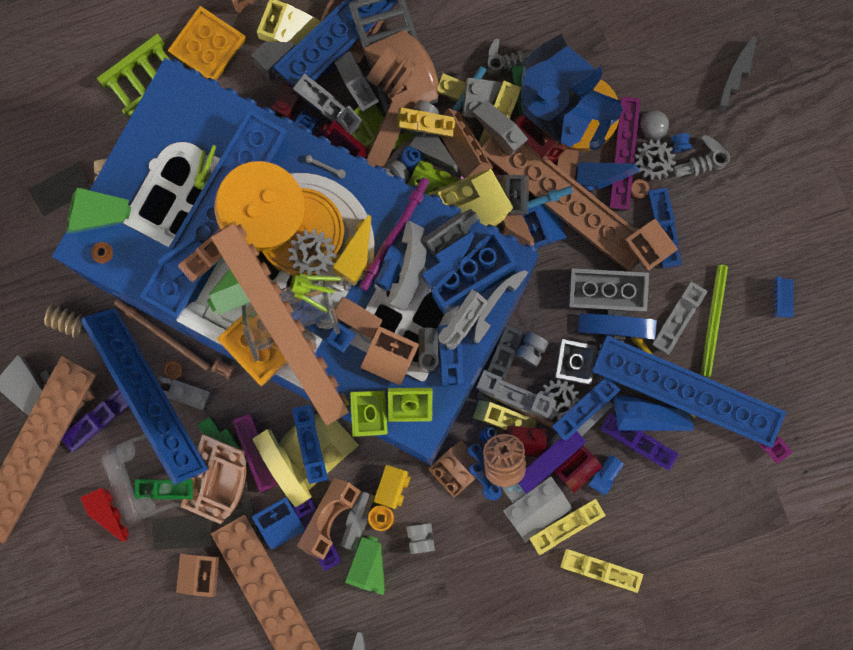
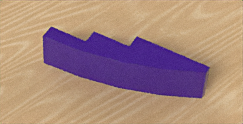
M120 389L114 392L107 400L102 401L93 411L86 414L64 434L62 441L72 453L103 430L129 407Z
M609 413L600 428L604 433L669 472L679 456L677 452L662 445L661 442L646 435L641 430H618L616 416Z
M578 431L566 441L560 438L526 468L525 476L518 485L526 494L529 493L586 443L585 439Z

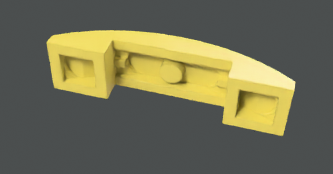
M594 499L529 539L538 555H541L606 515L597 500Z

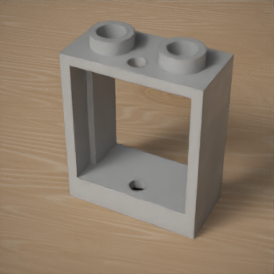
M349 51L339 57L335 64L345 85L361 110L364 111L379 102L352 53Z

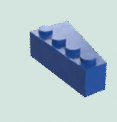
M495 228L432 289V297L443 314L461 305L472 289L480 293L517 271L518 262Z

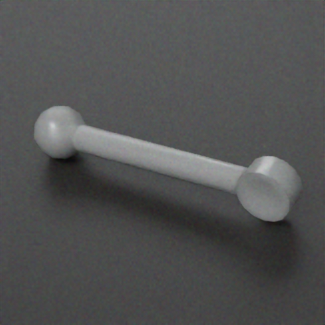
M311 155L304 157L306 163H313L337 174L340 179L346 176V172L342 169L336 170L313 159Z

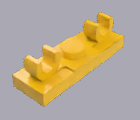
M401 107L398 109L397 128L452 137L453 129L455 128V117Z

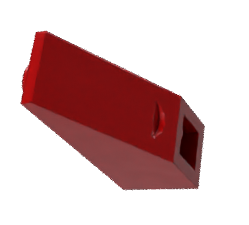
M99 488L80 497L88 516L122 542L129 541L127 537L129 536L128 529L125 525L122 526L120 522L121 514L118 508H114L111 502L114 499L110 490Z

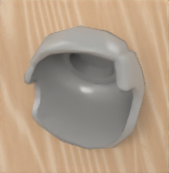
M659 110L648 111L643 114L640 121L643 136L652 141L663 139L669 130L667 116Z

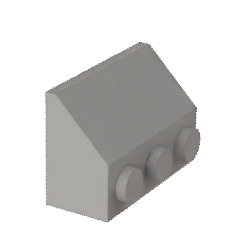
M550 476L529 493L504 509L503 512L526 543L530 540V537L548 527L570 511L572 507Z

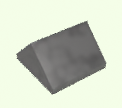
M561 339L555 378L574 383L592 384L593 372L591 371L595 364L598 346Z

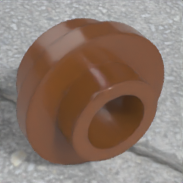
M99 242L91 250L92 258L98 263H107L113 257V249L108 243ZM105 249V254L99 256V250Z

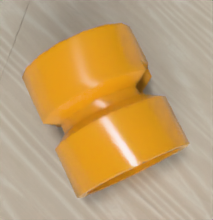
M376 506L369 512V524L375 530H387L394 522V514L386 506Z

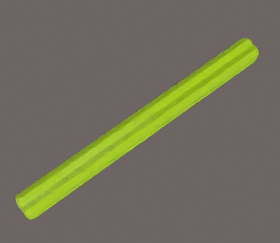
M718 265L716 270L700 375L704 377H710L712 373L728 266Z

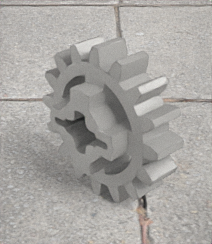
M659 139L656 144L650 140L649 145L644 142L642 144L643 149H637V153L640 155H635L634 159L638 160L635 165L640 167L638 173H644V179L650 176V181L654 177L660 181L661 176L667 178V172L672 173L674 170L671 166L676 164L672 160L676 155L670 154L673 148L667 149V142L661 145ZM663 153L666 155L667 161L664 160ZM656 157L658 158V160L654 164L652 160ZM643 160L646 161L647 167L644 166ZM656 169L662 170L660 172H652V170Z
M313 229L312 234H309L307 230H304V236L297 234L298 241L291 240L294 248L288 249V252L293 254V256L289 257V261L296 262L293 265L294 270L300 268L299 273L304 274L306 271L308 275H312L315 272L317 276H320L321 270L327 273L326 266L334 265L330 259L336 258V254L331 252L336 249L335 245H329L332 239L330 237L324 239L325 232L323 231L320 235H317L316 229ZM312 239H313V242H311V243H308V244L303 243V242H305V241H307V240H312ZM322 244H324L327 249V256L324 255L320 250ZM315 249L317 256L312 255L309 258L308 250L313 251ZM298 251L304 256L302 263L298 259ZM320 263L319 266L311 267L312 264Z
M557 379L556 384L551 380L549 387L547 385L543 386L545 392H539L552 399L554 397L557 398L562 392L561 400L564 402L556 407L555 401L550 414V420L555 416L558 421L575 406V402L580 401L579 398H575V395L579 392L572 391L574 385L568 387V381L566 380L561 384L560 379ZM553 388H560L556 393L549 392ZM566 391L569 392L571 400L567 399ZM562 407L569 408L563 413H558Z

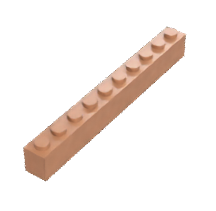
M234 221L213 233L211 239L327 426L349 413L348 405H350V402L344 393L340 394L336 388L339 384L334 375H328L325 370L328 366L323 357H317L314 352L317 348L312 339H306L303 334L305 328L299 319L295 320L291 313L294 310L289 301H283L280 294L283 292L276 281L272 283L268 275L271 274L265 262L261 264L258 260L259 252L253 243L249 245L245 237L248 234L242 224L237 225Z

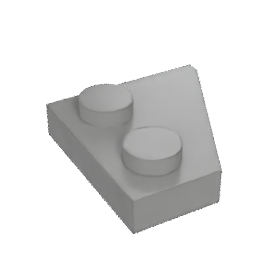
M466 78L462 116L476 118L472 111L486 100L492 104L503 82Z

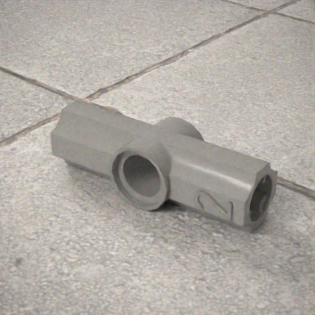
M363 491L359 493L353 509L350 510L345 525L347 527L340 544L341 547L356 551L362 532L365 531L368 522V514L375 497L374 495Z

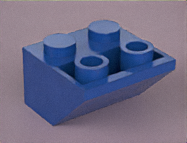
M544 205L528 209V215H522L534 239L533 247L537 250L567 239L559 217Z
M287 497L252 516L271 550L305 531Z

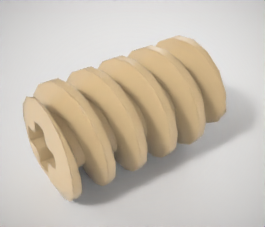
M52 302L47 308L44 324L47 327L51 326L54 330L58 329L61 333L65 332L68 336L72 335L75 339L79 338L85 331V327L81 322L82 315L80 314L75 318L74 311L68 315L67 308L61 312L62 307L60 305L54 309L55 303Z

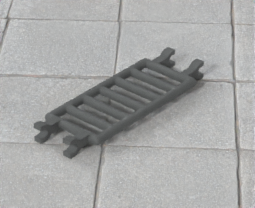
M356 0L349 3V9L363 48L369 46L370 43L383 40L402 30L407 31L408 34L418 40L405 0H397L399 5L397 9L362 19L357 8L384 0ZM402 15L406 26L366 36L363 26ZM366 56V59H367V62H368V65H369V68H370V71H371V70H372V66H371V64H370V62H369V60H368V58H367V56ZM378 84L376 89L386 115L390 104L381 84ZM436 99V100H434V101H431V102H429V103H430V104L437 103V102H438V99ZM401 129L400 135L407 133L408 130Z

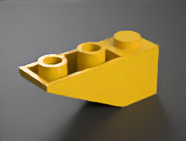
M369 214L365 220L362 218L355 228L357 230L354 237L349 236L344 244L346 249L341 255L338 253L333 260V273L353 286L357 284L367 269L371 216Z

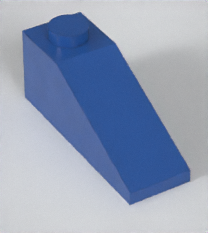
M579 162L577 183L587 191L593 192L594 189H602L638 173L639 168L635 164Z

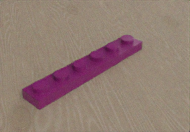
M621 97L620 104L623 107V111L618 123L614 163L634 164L641 100L639 98ZM633 175L612 184L610 209L629 211Z

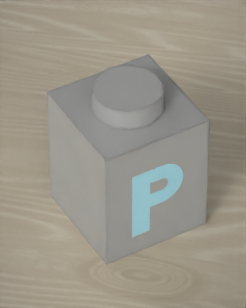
M518 483L514 486L501 487L512 503L526 494Z

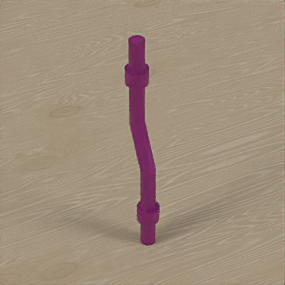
M422 177L416 190L412 191L409 196L410 201L400 220L383 242L372 264L368 265L365 271L366 275L359 286L360 289L367 291L373 279L378 276L381 270L380 266L390 246L405 228L416 206L424 198L423 193L429 184L427 178Z

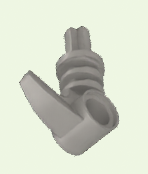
M495 39L489 49L487 73L491 77H500L504 69H507L509 72L513 66L524 65L525 60L533 51L522 53V50H518L517 55L511 53L510 57L507 54L501 56L498 54L500 39ZM498 64L500 67L494 68L491 65Z
M704 135L701 139L711 152L704 155V158L699 156L698 160L692 157L689 159V163L675 166L674 173L676 177L691 173L694 176H698L699 171L705 173L706 169L708 171H711L712 168L721 170L729 162L730 155L715 139ZM715 156H722L724 163H718Z

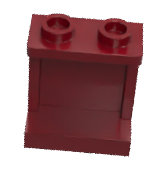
M524 114L514 120V123L528 138L525 143L543 159L556 162L566 150L567 146L559 145L553 139L549 138L545 142L532 130L535 124Z
M336 121L331 122L329 125L325 124L320 129L318 135L314 134L317 138L319 136L327 138L331 141L330 144L335 147L339 145L349 150V154L354 157L359 155L365 158L369 151Z

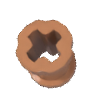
M219 356L211 372H217L225 376L227 380H230L236 365L223 361Z

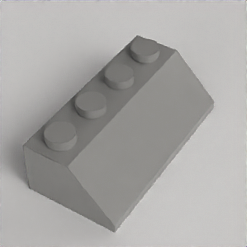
M571 268L569 307L647 311L649 273Z

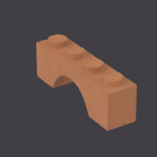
M334 478L297 547L309 555L324 560L333 543L330 539V527L334 519L342 511L352 508L361 491L349 482Z

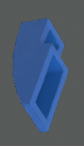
M473 232L436 254L435 260L438 264L422 274V279L430 291L465 257L474 238Z

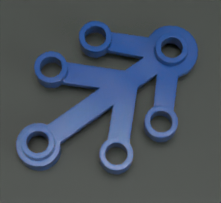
M486 427L480 431V439L487 443L489 439L497 435V431L493 427ZM473 444L468 448V452L479 463L472 464L469 467V471L484 486V497L488 500H497L502 493L501 486L491 483L482 473L483 468L485 470L484 456L481 454L482 448L479 444Z

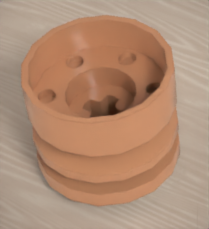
M389 45L366 79L375 86L380 84L382 80L385 81L383 91L386 92L389 86H392L393 90L389 96L393 98L403 90L410 80L416 64L411 62L408 68L404 67L408 60L407 57L398 63L396 60L400 52Z
M508 434L496 435L487 441L484 446L483 455L485 473L489 481L501 487L514 486L519 483L525 476L526 471L523 443L517 437Z

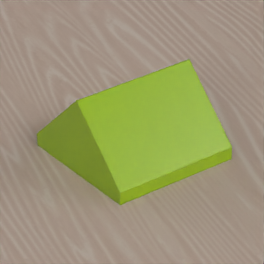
M432 387L388 388V422L432 421Z
M385 391L350 392L353 437L388 434Z

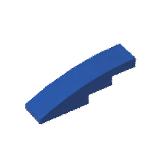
M666 187L649 190L652 220H657L678 248L679 242L668 189ZM679 249L661 262L662 269L681 266L682 261Z

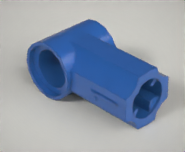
M393 245L390 246L374 284L383 290L390 291L392 283H396L401 273L405 251Z
M609 455L588 486L605 496L612 487L613 480L622 469L624 463L616 457Z

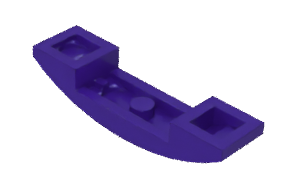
M311 498L298 507H294L292 504L305 530L317 510ZM332 543L324 560L318 558L324 571L342 563L334 543Z

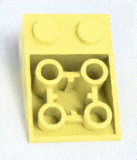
M269 0L257 30V35L259 39L266 42H292L296 46L321 21L289 4L278 0Z

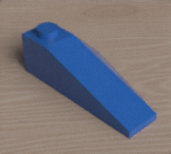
M615 395L613 397L618 430L694 431L691 414L683 410L633 395Z

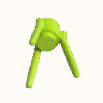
M215 145L211 148L204 170L203 165L206 151L202 150L197 174L194 179V186L201 190L211 176V173L208 171L216 150Z
M301 273L294 275L290 284V292L294 293V297L300 298L328 313V308L304 294H309L311 289L331 294L335 291L330 288L314 285L312 281L308 280L341 281V277L305 275Z

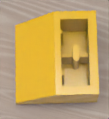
M386 465L374 502L393 509H397V506L401 507L404 500V495H401L403 488H408L411 479L408 476L409 472Z

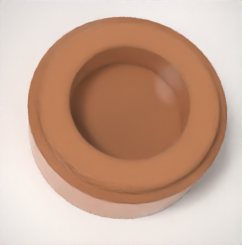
M642 179L635 180L631 186L632 197L636 199L645 198L649 191L648 183Z

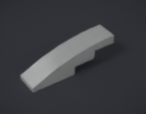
M304 73L293 87V90L330 123L333 121L337 122V118L345 110V107L335 100L334 96Z

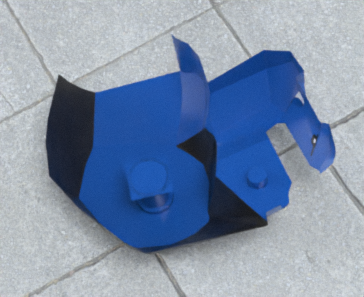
M563 34L543 43L524 62L521 84L522 113L559 145L563 144L570 147L580 142L593 119L598 120L600 124L589 143V149L598 150L605 143V136L610 126L620 119L623 107L617 99L593 90L601 80L602 64L597 69L591 66L567 46Z

